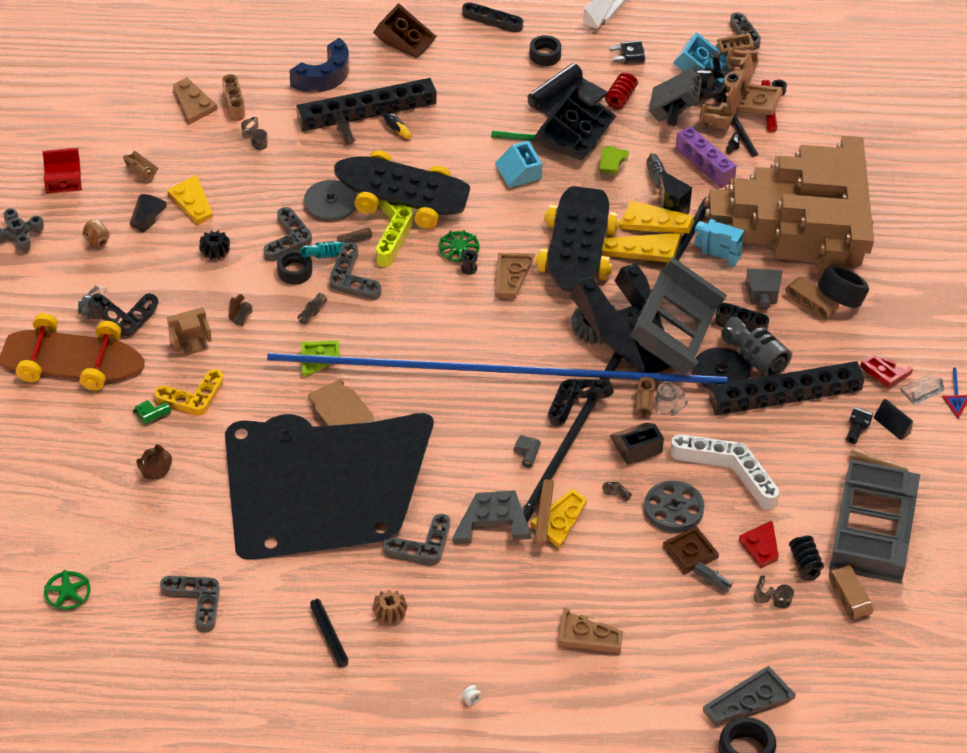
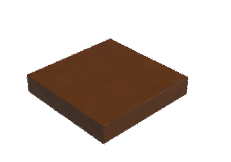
M697 526L663 542L664 549L684 574L693 571L699 562L706 565L719 558V553Z

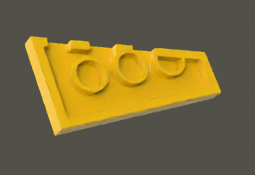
M681 233L605 238L602 256L669 262L672 257L675 258Z

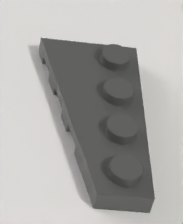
M767 666L703 706V712L717 726L793 700L796 694Z

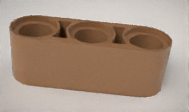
M227 74L222 78L223 95L230 118L239 121L245 117L243 95L237 77L233 74Z
M798 277L785 289L790 299L822 320L827 319L839 308L837 302L825 296L819 290V287L803 277Z
M850 565L829 571L830 583L850 619H857L873 613L872 603Z

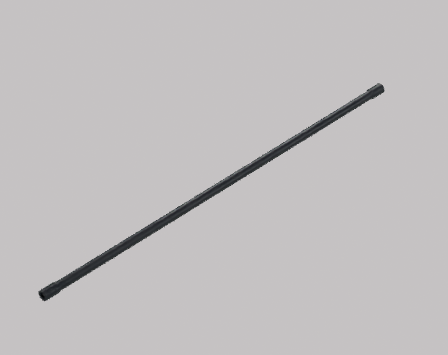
M704 199L693 218L694 223L689 234L684 233L680 240L675 259L678 261L694 236L696 225L699 221L702 222L705 217L707 207H704ZM615 352L605 371L616 370L622 359L618 353ZM588 398L529 500L523 506L522 511L527 523L541 499L543 481L545 479L552 480L598 399Z

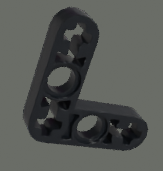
M96 293L91 296L88 306L91 311L104 321L116 323L121 328L123 336H130L155 311L159 300L154 294H145L126 314L104 295ZM100 300V302H101L100 304H98V305H95V304H94L95 301ZM151 301L152 304H149L148 307L145 308L144 306L146 302ZM139 311L142 313L143 317L137 318L134 316L133 312ZM107 312H115L117 318H110ZM124 325H130V328H124Z
M567 379L563 381L548 412L551 424L559 426L566 422L576 398L604 399L610 397L614 393L611 382L606 379ZM586 387H591L586 391H582ZM567 400L566 403L559 404L560 402Z

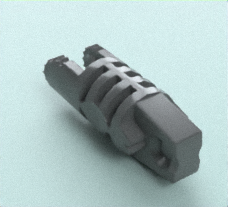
M650 153L646 160L647 169L655 188L659 189L661 172L665 171L657 154Z

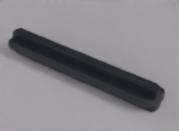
M312 600L310 607L338 666L348 665L349 659L321 600Z

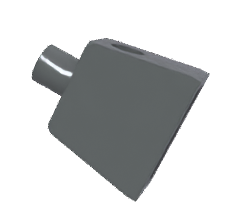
M747 269L745 283L750 302L759 303L761 309H768L770 304H776L781 285L782 270Z

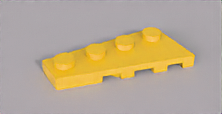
M630 200L620 221V228L622 230L689 234L694 219L691 215Z

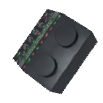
M662 171L659 189L660 208L688 215L690 213L692 187Z

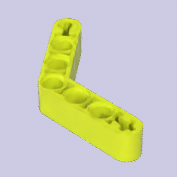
M378 199L379 207L391 221L376 247V261L379 266L388 267L393 263L413 226V211L411 207Z

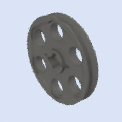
M664 481L653 486L646 494L644 512L649 522L663 531L673 533L685 532L697 526L702 520L704 500L700 492L690 484L681 481ZM671 489L674 492L672 494H666L663 490ZM690 493L693 497L688 499L683 497V494ZM656 499L660 501V503L654 505L650 503V500ZM691 508H695L699 512L696 514H692L688 510ZM661 514L666 518L659 520L655 516ZM683 519L685 523L677 524L675 520Z

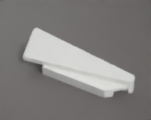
M628 0L591 1L584 8L583 23L597 29L601 23L606 25Z

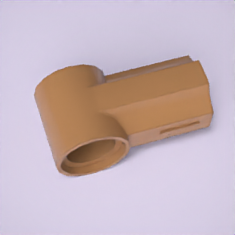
M642 377L638 381L636 414L640 415V417H648L653 414L655 381L650 377Z

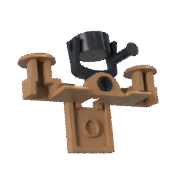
M731 47L726 58L728 71L721 70L720 52H711L710 56L713 59L714 68L706 66L705 70L699 69L696 72L702 79L699 99H720L725 93H728L726 103H721L720 107L710 106L709 103H705L700 111L701 127L705 129L709 123L716 124V128L728 129L736 111L773 115L783 93L782 87L749 84L759 63L758 51H742ZM735 67H740V70L733 71ZM715 78H723L720 87L714 91ZM741 88L743 91V95L746 96L745 100L741 99Z

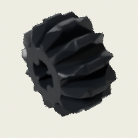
M211 230L210 233L204 232V235L200 237L199 250L203 253L204 258L209 257L210 260L217 258L219 260L220 256L225 257L226 253H229L230 239L225 232L220 233L219 230L216 232Z

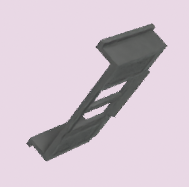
M672 257L660 271L630 337L638 341L639 345L686 376L697 366L696 354L717 306L725 300L727 295ZM663 298L699 322L695 332L659 307ZM655 314H659L692 337L689 347L652 323Z
M849 460L830 561V570L850 565L856 575L902 584L920 474L909 472V470ZM854 491L902 500L899 515L852 506ZM850 513L898 522L896 537L849 528Z

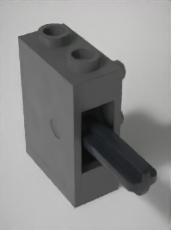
M691 68L653 87L649 112L659 122L668 118L667 124L673 127L676 126L678 113L681 114L685 109L699 104L702 83L700 75L696 74Z

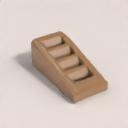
M750 33L717 39L721 55L728 54L731 48L730 44H733L736 50L754 51V44Z

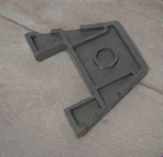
M516 491L476 493L452 537L453 543H472L474 527L513 525V540L531 539L530 530Z

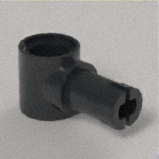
M857 407L853 408L849 420L851 427L846 438L849 443L856 444L861 432L865 428H869L873 417L872 412Z

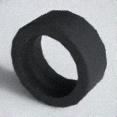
M550 35L537 36L530 42L529 57L531 61L541 66L554 65L561 59L562 44L557 38ZM540 48H550L554 51L551 53H541L537 50Z
M289 250L282 253L277 260L279 278L288 284L306 282L312 275L311 257L303 258L300 250ZM290 263H300L305 266L299 271H289L284 268Z

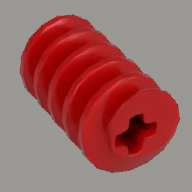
M620 73L605 94L607 104L614 109L623 108V105H625L638 85L637 78L631 73Z

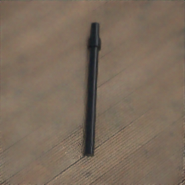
M715 82L714 91L719 88L717 82ZM726 93L722 98L717 99L718 102L726 103ZM735 114L732 123L750 155L755 157L758 155V152Z

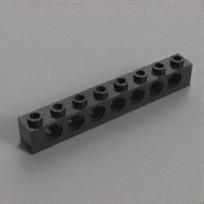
M425 78L296 105L297 119L303 132L380 116L383 110L390 114L437 104V91L431 78Z
M854 361L712 385L710 387L709 400L715 415H722L862 391L865 378L858 362Z

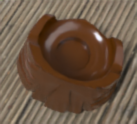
M156 444L154 448L145 450L142 457L136 460V463L145 478L158 479L165 476L170 470L172 456L162 446Z

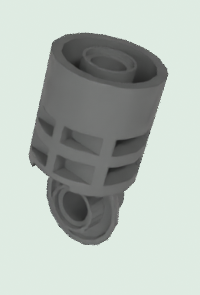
M731 317L727 320L725 327L721 331L723 341L737 346L740 349V354L765 377L781 374L792 359L791 351L764 327L757 328L750 333L740 319Z

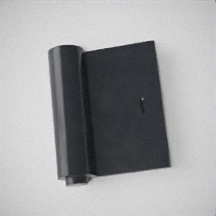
M571 63L529 93L527 101L531 107L550 116L575 84L578 86L579 95L590 104H595L602 100L608 91L584 79L581 68L577 64Z

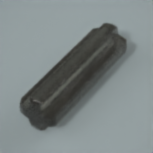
M367 227L338 235L337 242L354 243L372 237V231Z

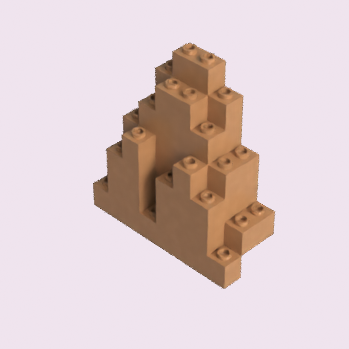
M842 135L841 141L837 143L836 147L800 145L799 151L795 152V157L775 156L774 163H771L770 168L755 167L754 173L750 174L749 179L730 178L729 185H726L725 190L709 189V194L704 199V207H707L705 210V220L709 222L712 219L718 223L744 230L743 243L771 245V251H774L775 259L816 262V268H819V276H822L825 268L831 265L843 268L845 264L862 266L865 253L871 254L874 244L863 137Z

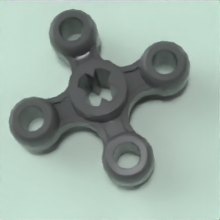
M8 208L3 214L4 221L8 224V227L0 228V244L5 239L10 238L16 242V247L19 251L26 252L31 248L30 238L26 234L30 231L34 233L41 232L44 229L43 219L40 216H33L28 222H24L23 219L18 217V212L15 209Z

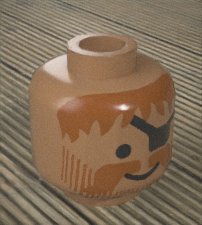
M90 220L83 227L82 234L92 247H102L108 242L110 232L102 221Z

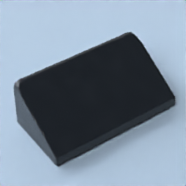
M884 399L877 409L874 419L899 440H902L911 434L913 420L887 399Z

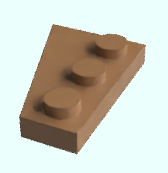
M498 253L497 298H516L534 260V253Z
M563 607L558 646L621 653L623 631L601 622L595 623L588 620L586 616L581 614L579 616L570 613L569 609Z

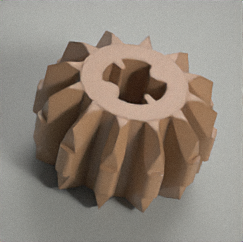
M388 589L387 593L381 591L379 596H375L372 605L376 619H381L382 624L389 621L390 625L394 620L399 623L401 618H405L408 608L404 595H399L398 590L392 593L390 589Z

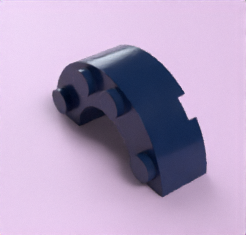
M338 38L328 44L327 62L323 64L308 65L301 62L290 69V86L305 92H310V90L324 92L342 84L349 74V50L346 43L341 38Z

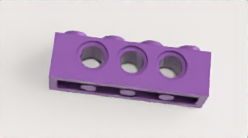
M689 126L677 133L675 148L719 187H725L729 184L730 178H735L737 165L693 127Z

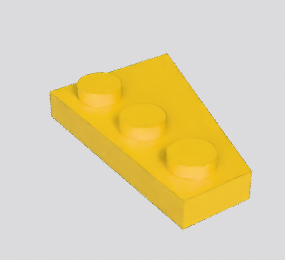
M197 175L167 189V195L197 225L213 218L212 210Z
M573 488L551 505L546 539L559 549L587 505V499ZM538 516L531 521V527L535 530L537 529Z

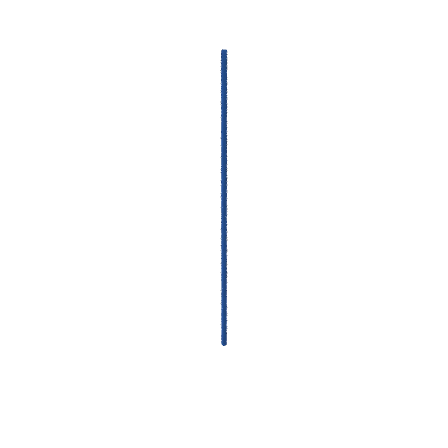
M267 353V361L630 380L650 377L654 381L707 384L727 383V377L684 376L682 374Z

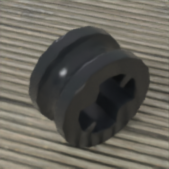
M780 79L772 82L771 86L782 87L783 93L781 96L786 93L787 83Z

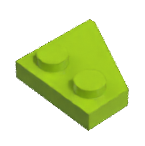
M339 340L301 342V355L340 357ZM302 362V376L307 377L332 364Z

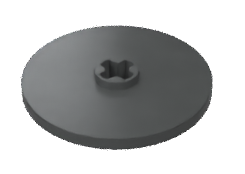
M324 180L315 183L306 191L304 206L312 216L327 221L340 220L352 214L356 209L354 202L357 193L339 180Z

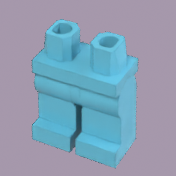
M710 219L708 224L699 221L695 227V233L698 234L694 240V246L702 248L703 255L707 256L709 254L712 257L728 260V265L735 267L742 256L744 230L718 223Z

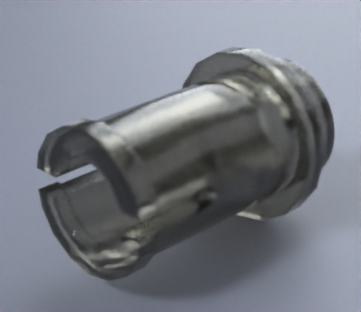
M243 302L238 306L239 310L233 318V322L238 326H243L248 315L253 312V307L248 302Z

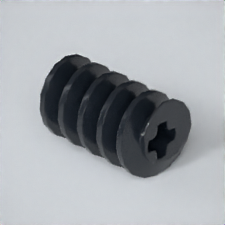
M805 535L792 539L788 545L801 578L808 581L818 578L821 570L824 568V564L821 562L822 559L818 549H816L817 546L814 543L813 537Z

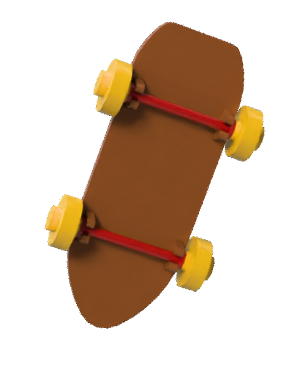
M39 313L35 316L33 321L35 330H23L8 335L0 355V365L8 370L15 371L16 375L23 381L36 382L40 379L41 375L78 379L81 385L89 390H100L104 387L105 382L130 378L139 374L145 366L144 359L138 351L118 341L121 335V328L116 323L111 321L100 322L96 328L97 337L57 333L58 320L47 313Z

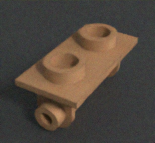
M135 150L132 154L126 153L123 156V160L128 168L151 183L159 167Z

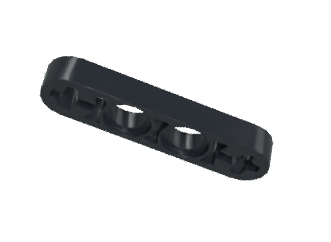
M472 2L464 3L462 6V15L465 18L511 32L523 30L524 21L519 16ZM502 18V19H504V20H503V21H498V20H496V19Z

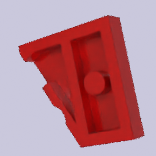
M875 354L864 359L860 364L863 370L887 388L910 376L913 371L912 367L908 366L907 369L895 366L897 362L884 359Z
M772 521L739 535V542L760 568L778 561L779 554Z

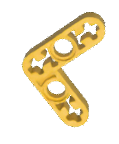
M218 369L209 370L194 394L169 386H159L154 391L155 401L160 405L167 402L170 408L197 416L203 415L207 412L223 385V373ZM204 390L212 391L210 394L207 395L202 394V391ZM179 398L186 399L183 403L176 402Z

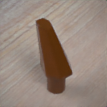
M242 294L230 299L228 317L232 321L241 307V302L245 299Z

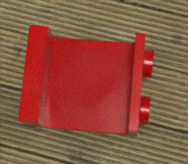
M78 148L42 151L46 194L82 190Z

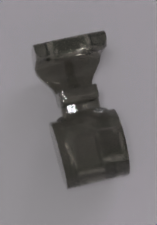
M252 117L242 121V137L251 138V145L256 150L266 149L268 146L267 132L263 129H258V118ZM254 122L252 127L247 128L249 123Z
M760 576L755 589L754 601L760 604L767 603L770 599H773L775 607L789 608L794 596L792 587L783 584L775 590L774 587L770 586L769 590L763 593L761 589L764 586L765 576Z

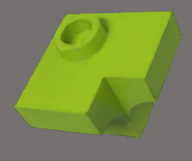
M614 146L602 148L600 173L618 174L619 165L628 161L629 150L616 149Z

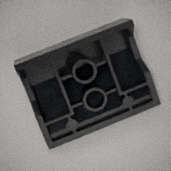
M575 84L533 138L548 149L582 161L615 119L616 115L601 103L590 104L579 95L578 86Z

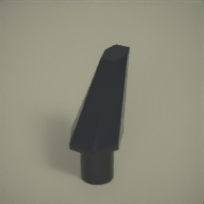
M736 132L733 133L728 141L729 145L726 147L728 153L740 148V138Z

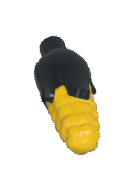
M386 110L381 112L380 115L385 119V123L389 128L393 129L396 134L398 133L403 138H411L410 130H408L398 116L393 113L389 114Z

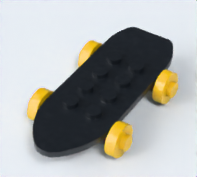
M381 150L373 151L370 157L357 156L345 158L334 165L335 176L348 188L359 193L354 202L357 210L365 214L374 213L379 205L378 199L416 208L418 210L414 217L415 223L424 229L436 227L439 219L438 214L454 215L462 213L465 210L470 192V185L463 180L451 177V173L446 167L436 165L432 166L428 171L392 162L391 156Z
M571 186L561 196L558 210L557 205L552 204L549 205V210H545L544 221H547V228H554L550 250L541 248L540 254H536L535 265H538V272L546 273L548 266L553 281L563 291L572 292L577 281L590 277L594 278L597 272H600L599 280L607 281L608 274L611 275L613 264L609 263L610 257L602 256L601 259L606 228H608L607 235L615 236L616 230H619L620 219H617L618 213L610 212L609 215V200L604 190Z

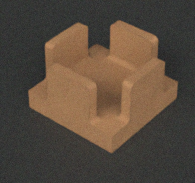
M204 307L167 317L169 341L175 351L179 350L180 345L184 354L190 355L203 351L201 339L206 338L208 342L212 341L211 329L206 319Z

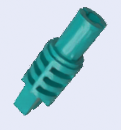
M335 241L317 242L312 246H302L300 253L303 258L313 256L318 259L338 257L341 247L345 243Z

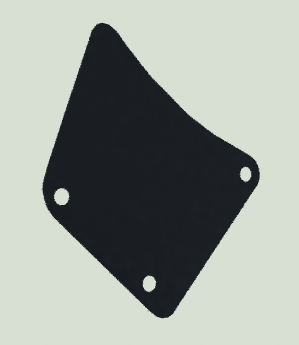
M414 413L368 423L331 426H289L248 420L237 421L231 424L225 432L235 551L237 555L247 560L376 543L387 540L401 529L434 426L433 417L426 413ZM238 429H245L248 435L243 439H238L235 437V432ZM289 430L292 433V438L289 441L283 442L278 437L279 432ZM289 432L281 433V439L290 438ZM300 455V456H298V457H296V458H293V459L282 460V459H285V458H289V457H293V456ZM379 522H384L388 525V530L384 533H378L375 531V525ZM267 538H276L278 541L277 546L267 548L264 544Z

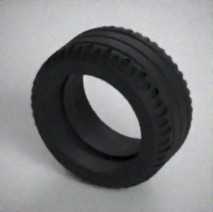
M831 265L826 267L818 281L819 290L825 296L850 308L861 306L869 292V286L863 278L840 266Z
M741 717L734 719L726 724L720 734L719 753H739L730 744L731 741L739 737H750L760 742L765 749L761 753H775L776 737L773 730L763 721L757 720V718Z

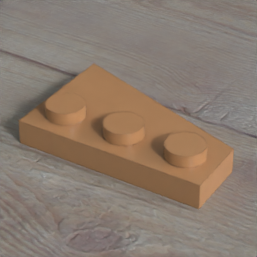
M188 77L173 84V90L182 106L189 125L217 111V104Z

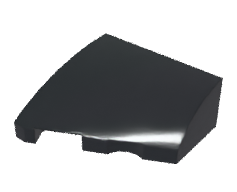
M141 194L134 208L130 225L144 233L156 223L155 217L167 207V202L152 195Z

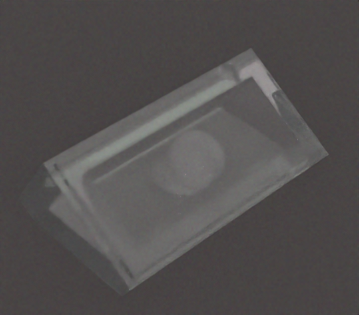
M928 374L901 387L900 390L916 405L943 392L944 385L941 377Z

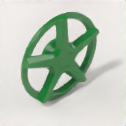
M63 570L51 577L46 585H44L46 601L51 606L62 610L79 607L88 599L91 592L88 578L74 571ZM69 575L79 577L82 580L72 584L70 583ZM62 577L61 586H50L53 581ZM86 585L87 593L83 599L76 592V589ZM48 591L59 592L55 604L49 599ZM72 598L78 602L72 606H61L64 600Z

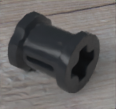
M467 250L462 253L461 260L463 264L461 265V271L467 275L476 273L478 268L476 264L478 255L476 252Z

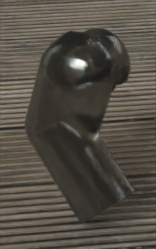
M605 482L602 485V490L607 495H619L624 501H628L632 496L619 482Z

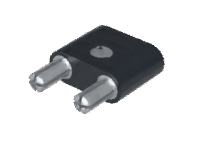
M641 40L620 42L619 45L609 46L610 51L621 50L622 56L613 57V63L645 62V53Z

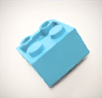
M529 140L512 145L495 162L508 188L542 179V162Z

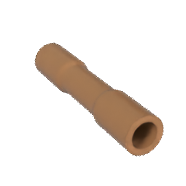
M852 448L849 459L903 470L909 469L907 466L886 461L855 448Z

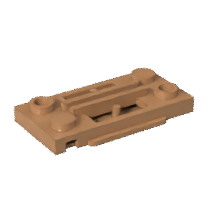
M342 379L308 394V400L328 426L374 422L372 412L353 389L344 386Z

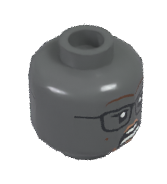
M84 295L82 299H79L78 313L84 319H100L88 306L92 295ZM97 300V301H95L94 304H95V305H98V304H100L101 302H100V300Z

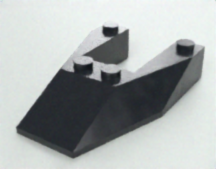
M637 263L621 267L614 280L631 304V307L619 311L614 309L592 277L577 281L570 297L603 342L639 372L658 373L672 368L639 345L638 341L630 337L651 291L647 277ZM656 313L652 323L664 330L660 315Z

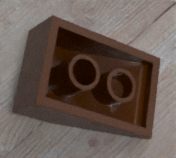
M399 3L373 31L385 44L415 58H418L437 37Z

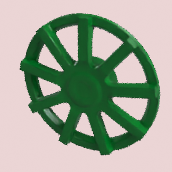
M451 230L448 234L441 237L439 241L440 253L446 259L454 262H463L461 255L464 251L469 250L467 247L476 248L475 252L477 254L480 249L477 236L466 232V230L454 232ZM455 235H461L460 239H457ZM451 236L454 241L448 240L447 238ZM464 236L470 237L466 240H463ZM472 240H474V242L476 243V244H467L468 242H470V241H472ZM443 242L451 244L447 246H442ZM452 249L448 255L443 252V250ZM454 253L458 254L459 259L451 258Z

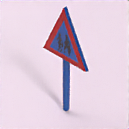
M954 367L955 395L942 397L959 419L967 405V395H958L957 368Z

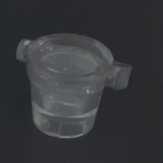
M671 381L659 385L653 401V407L658 413L670 414L671 416L677 414L688 404L685 393ZM677 397L682 400V402L679 404Z

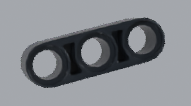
M725 302L717 306L715 322L722 328L725 327L729 318L737 317L745 324L746 329L750 333L761 327L768 330L769 317L765 314Z

